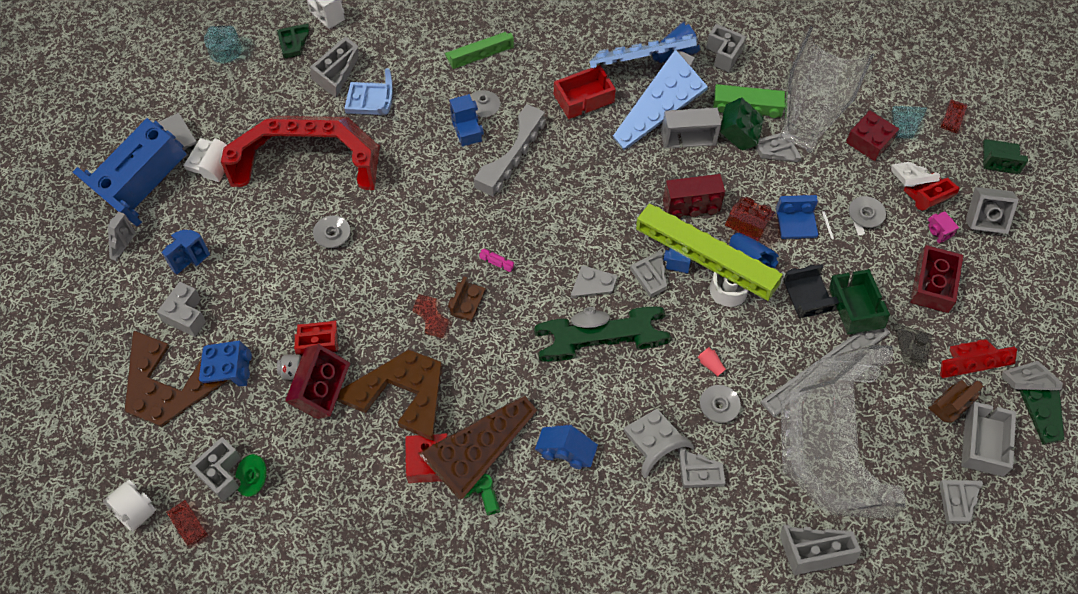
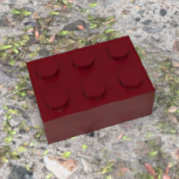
M721 174L666 180L662 199L665 212L676 216L678 219L682 216L690 215L691 217H696L703 213L713 215L719 212L725 196Z
M925 245L918 256L910 303L949 313L957 301L963 255Z
M320 344L306 347L284 402L316 419L331 417L350 362Z

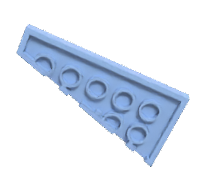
M692 34L684 35L679 40H676L675 37L667 38L662 43L656 40L648 42V45L645 46L639 43L631 45L632 47L628 49L622 46L615 48L611 52L608 49L600 50L590 60V67H597V64L601 62L605 65L617 62L619 58L620 61H627L650 56L653 51L664 53L669 51L670 48L678 50L696 46L698 44L697 36L693 37Z
M676 49L614 133L613 138L623 150L663 123L665 111L680 110L708 90V86Z

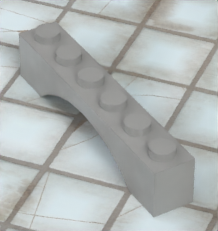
M528 104L525 105L518 115L519 134L516 142L500 159L482 166L474 178L475 189L491 196L501 191L504 180H508L512 174V168L519 165L521 155L527 153L530 142H534L537 138L538 130L544 128L546 124L544 111Z

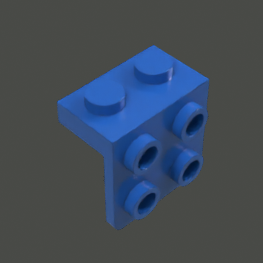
M240 340L204 346L199 380L202 383L232 380L237 386H247V380L250 377L249 361L252 358L250 349Z

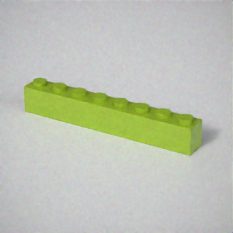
M649 203L637 218L636 230L769 301L780 285L783 274L778 270L766 266L759 260L749 257L742 251L736 250L727 245V243L712 237L710 234L700 231L693 225L683 222L676 216L666 213L659 207Z

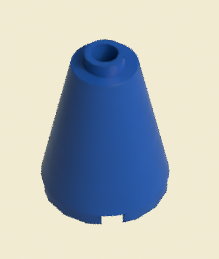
M684 21L659 43L665 42L667 38L675 37L676 40H679L684 35L692 34L693 37H696V34L689 24L685 25L686 22ZM700 45L678 50L692 55L700 51ZM670 48L669 51L664 53L653 51L651 55L655 62L663 63L667 62L674 50Z
M743 232L735 233L730 238L729 245L734 249L742 251L744 254L759 260L770 268L775 269L777 267V257L779 258V255L774 250Z

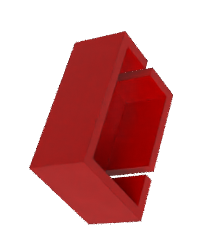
M601 65L554 81L553 95L568 119L582 115V111L587 113L615 102L616 88L610 79L607 78V74Z

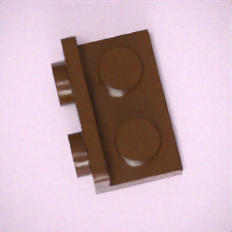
M463 276L462 281L456 285L454 298L451 297L449 300L448 308H450V315L472 322L486 288L468 283V278Z

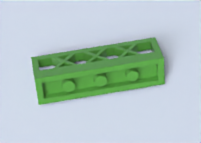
M503 32L445 53V56L451 67L455 69L514 48V37L511 33Z

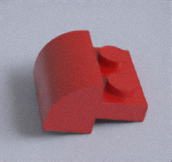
M939 178V181L917 184L913 187L905 186L904 192L915 201L917 209L926 210L956 196L960 188L949 178L943 180Z
M328 321L297 325L294 344L295 353L302 356L306 347L317 344L322 345L333 353L338 352L337 322Z

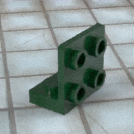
M984 139L983 169L1014 174L1021 173L1028 163V156L1020 155L1019 144Z

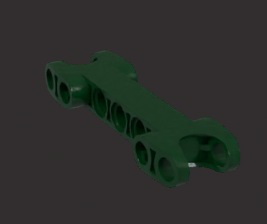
M657 306L635 308L629 311V318L610 320L604 325L591 328L570 326L568 319H555L539 323L534 327L535 336L553 334L555 338L554 343L550 347L538 352L539 360L541 362L572 360L576 358L575 350H579L581 347L602 344L614 345L623 341H627V343L635 342L636 349L638 350L668 344L672 340L671 334L665 331H658L651 325V320L663 319L666 316L665 310Z

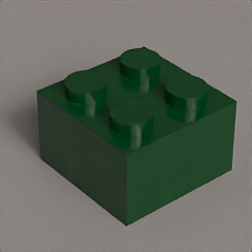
M741 97L725 105L719 132L738 149L744 151L758 145L764 117Z

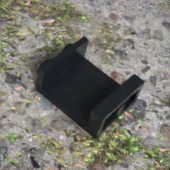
M812 264L801 269L793 268L785 274L783 281L799 319L835 311L839 304L836 296L829 297L820 276L823 270L822 264Z

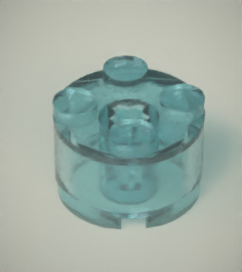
M210 26L207 29L208 32L204 36V44L212 60L217 63L226 64L241 55L242 46L233 26Z

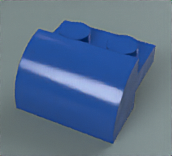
M180 230L173 233L171 236L174 242L167 245L161 252L176 275L190 263L197 266L210 255L202 236L193 230Z

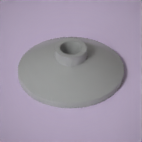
M480 90L470 95L472 101H476L478 117L491 116L500 107L498 96L491 91Z
M861 196L851 202L849 215L856 224L866 228H874L883 223L886 217V210L877 199Z
M327 216L315 224L313 237L320 246L335 248L343 245L348 240L351 230L349 223L344 218Z
M594 307L584 308V311L572 316L571 323L583 328L598 327L606 324L610 320V316L606 312L595 310Z
M710 386L701 395L700 408L703 414L711 421L717 423L730 422L736 418L740 411L741 403L738 395L727 386ZM716 404H721L723 408H717Z

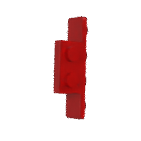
M987 339L950 346V353L954 358L942 360L940 376L947 378L1014 365L1017 348L1013 346L996 349Z

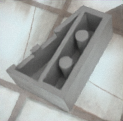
M783 525L780 533V538L794 575L856 563L861 553L853 531L833 529L822 531L812 530L811 527H804L802 529Z

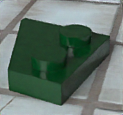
M308 23L277 30L284 59L301 55L310 31Z

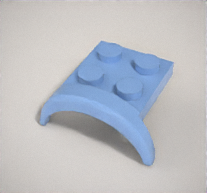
M385 69V83L350 82L344 108L345 112L349 114L387 115L390 111L393 96L390 69Z

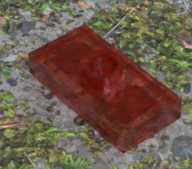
M951 99L940 128L957 133L968 105Z
M186 500L166 512L189 548L208 535Z

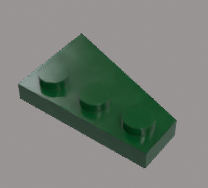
M1019 389L1042 445L1062 442L1064 440L1060 390Z

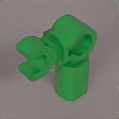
M483 474L464 498H469L474 492H477V494L483 492L481 497L486 515L489 516L500 512L496 493L492 490L494 486L493 480L488 474Z

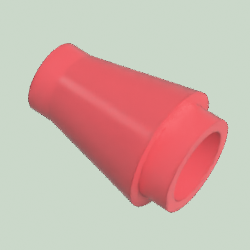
M710 347L698 356L700 363L717 377L726 370L715 350H712Z

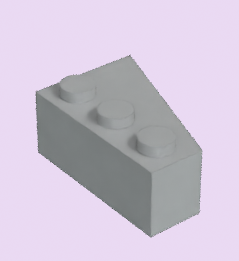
M345 36L310 66L311 79L327 92L337 97L358 60V46Z

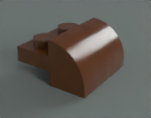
M960 380L948 388L928 409L942 421L952 423L979 399L978 396L980 394L978 391L984 386L979 380L970 385Z

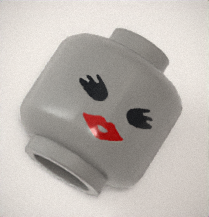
M299 354L283 355L277 362V374L281 375L283 380H293L302 356Z

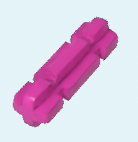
M485 248L479 254L480 259L488 260L489 263L500 268L504 267V270L511 272L514 268L513 261L505 260V257L494 252L490 253Z

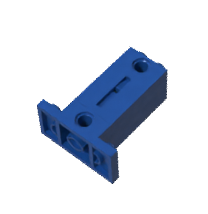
M146 118L92 174L87 169L83 172L78 167L73 173L118 212L124 213L127 219L137 227L142 221L137 218L140 214L134 209L187 154L182 149L184 146L175 139L176 137L171 132L165 131L164 127L156 120L152 122Z

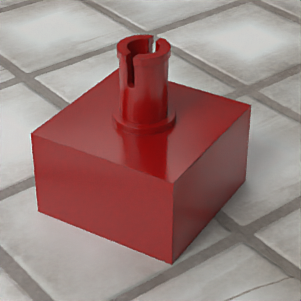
M447 433L434 434L433 441L419 435L405 436L406 478L408 484L442 481L418 453L448 437Z

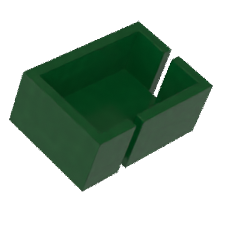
M870 269L853 272L849 287H847L850 279L849 273L832 275L829 291L831 296H836L839 301L837 310L848 335L886 328L890 313L884 300L881 301L882 295Z

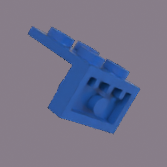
M817 195L780 196L776 206L781 239L818 237L814 209L818 202Z

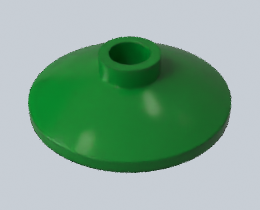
M250 454L244 457L236 470L235 478L241 482L238 491L243 496L252 497L256 495L265 483L267 474L266 464L259 455Z

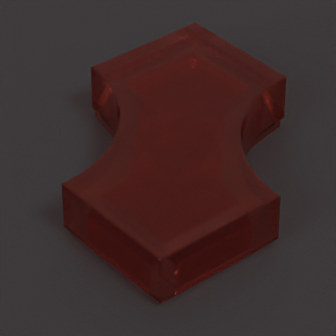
M418 294L412 311L424 320L425 334L444 338L449 319L442 317L437 311V298Z

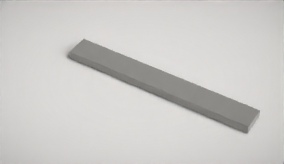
M884 328L854 334L764 398L760 403L773 417L777 416L888 336L890 331Z

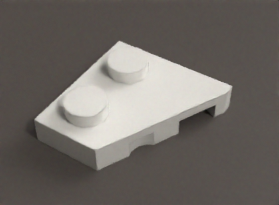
M911 162L892 164L891 166L893 174L904 186L908 187L936 182L940 178L939 173L928 174L926 168Z

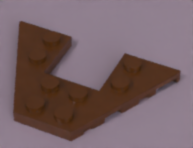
M133 331L125 412L162 428L170 420L178 417L190 406L198 403L213 390L218 389L228 381L202 383L199 380L201 360L182 390L151 379V374L168 350L169 345L140 332Z
M408 349L342 388L336 401L367 413L388 383L417 394L397 424L400 428L433 441L434 427L437 419L436 411L438 410L439 402L438 393L441 385L440 376L443 368L442 363Z

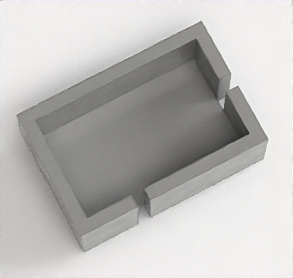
M718 108L665 111L661 129L664 149L680 148L677 133L681 134L683 147L716 145L721 127Z
M974 402L965 413L961 467L1004 477L1013 469L1014 451L1012 449L1015 442L1016 411L997 407L988 418H985L993 410V406Z

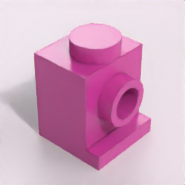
M945 211L940 214H933L928 219L929 230L938 237L937 242L939 244L953 237L959 229Z

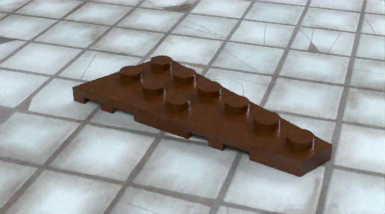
M521 396L418 454L458 499H463L537 412V409L526 396Z

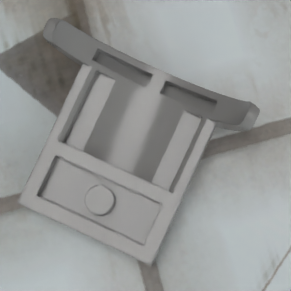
M658 409L623 428L627 437L646 458L641 470L644 478L648 477L650 470L656 462L672 450L680 447H689L694 450L690 440L682 436Z

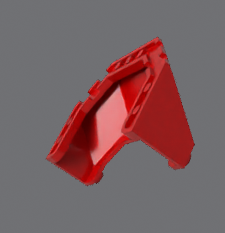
M279 115L263 120L223 148L221 164L230 186L244 187L251 179L256 149L273 136L337 137L352 151V162L358 167V186L363 190H375L380 146L349 117Z

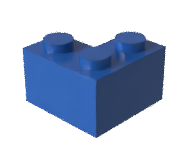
M470 94L449 99L451 121L461 146L464 147L482 142L484 131L482 125H478L476 101H472Z
M572 425L542 427L535 450L541 453L544 459H564L570 463L571 467L581 469L582 467H591L598 444Z

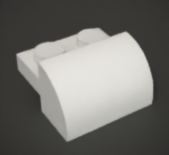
M200 138L184 164L185 170L202 174L203 178L220 182L225 173L221 164L223 148L227 144L215 138L213 142Z

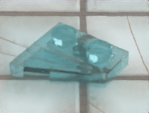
M893 106L891 110L893 125L899 128L895 138H913L927 107Z

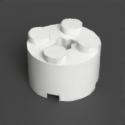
M714 272L710 284V294L714 301L727 307L742 304L749 290Z
M127 480L106 497L103 502L109 510L112 509L115 517L133 532L152 516L156 509L151 504L152 501L144 493L140 494L135 484L131 480Z

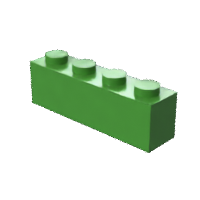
M718 84L715 86L713 108H718L720 113H724L726 104L742 97L761 115L770 116L771 118L782 117L785 108V91Z

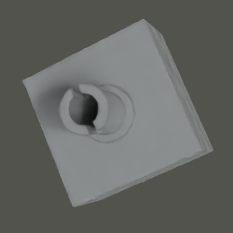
M975 187L966 223L970 229L1008 234L1019 199L1013 191Z

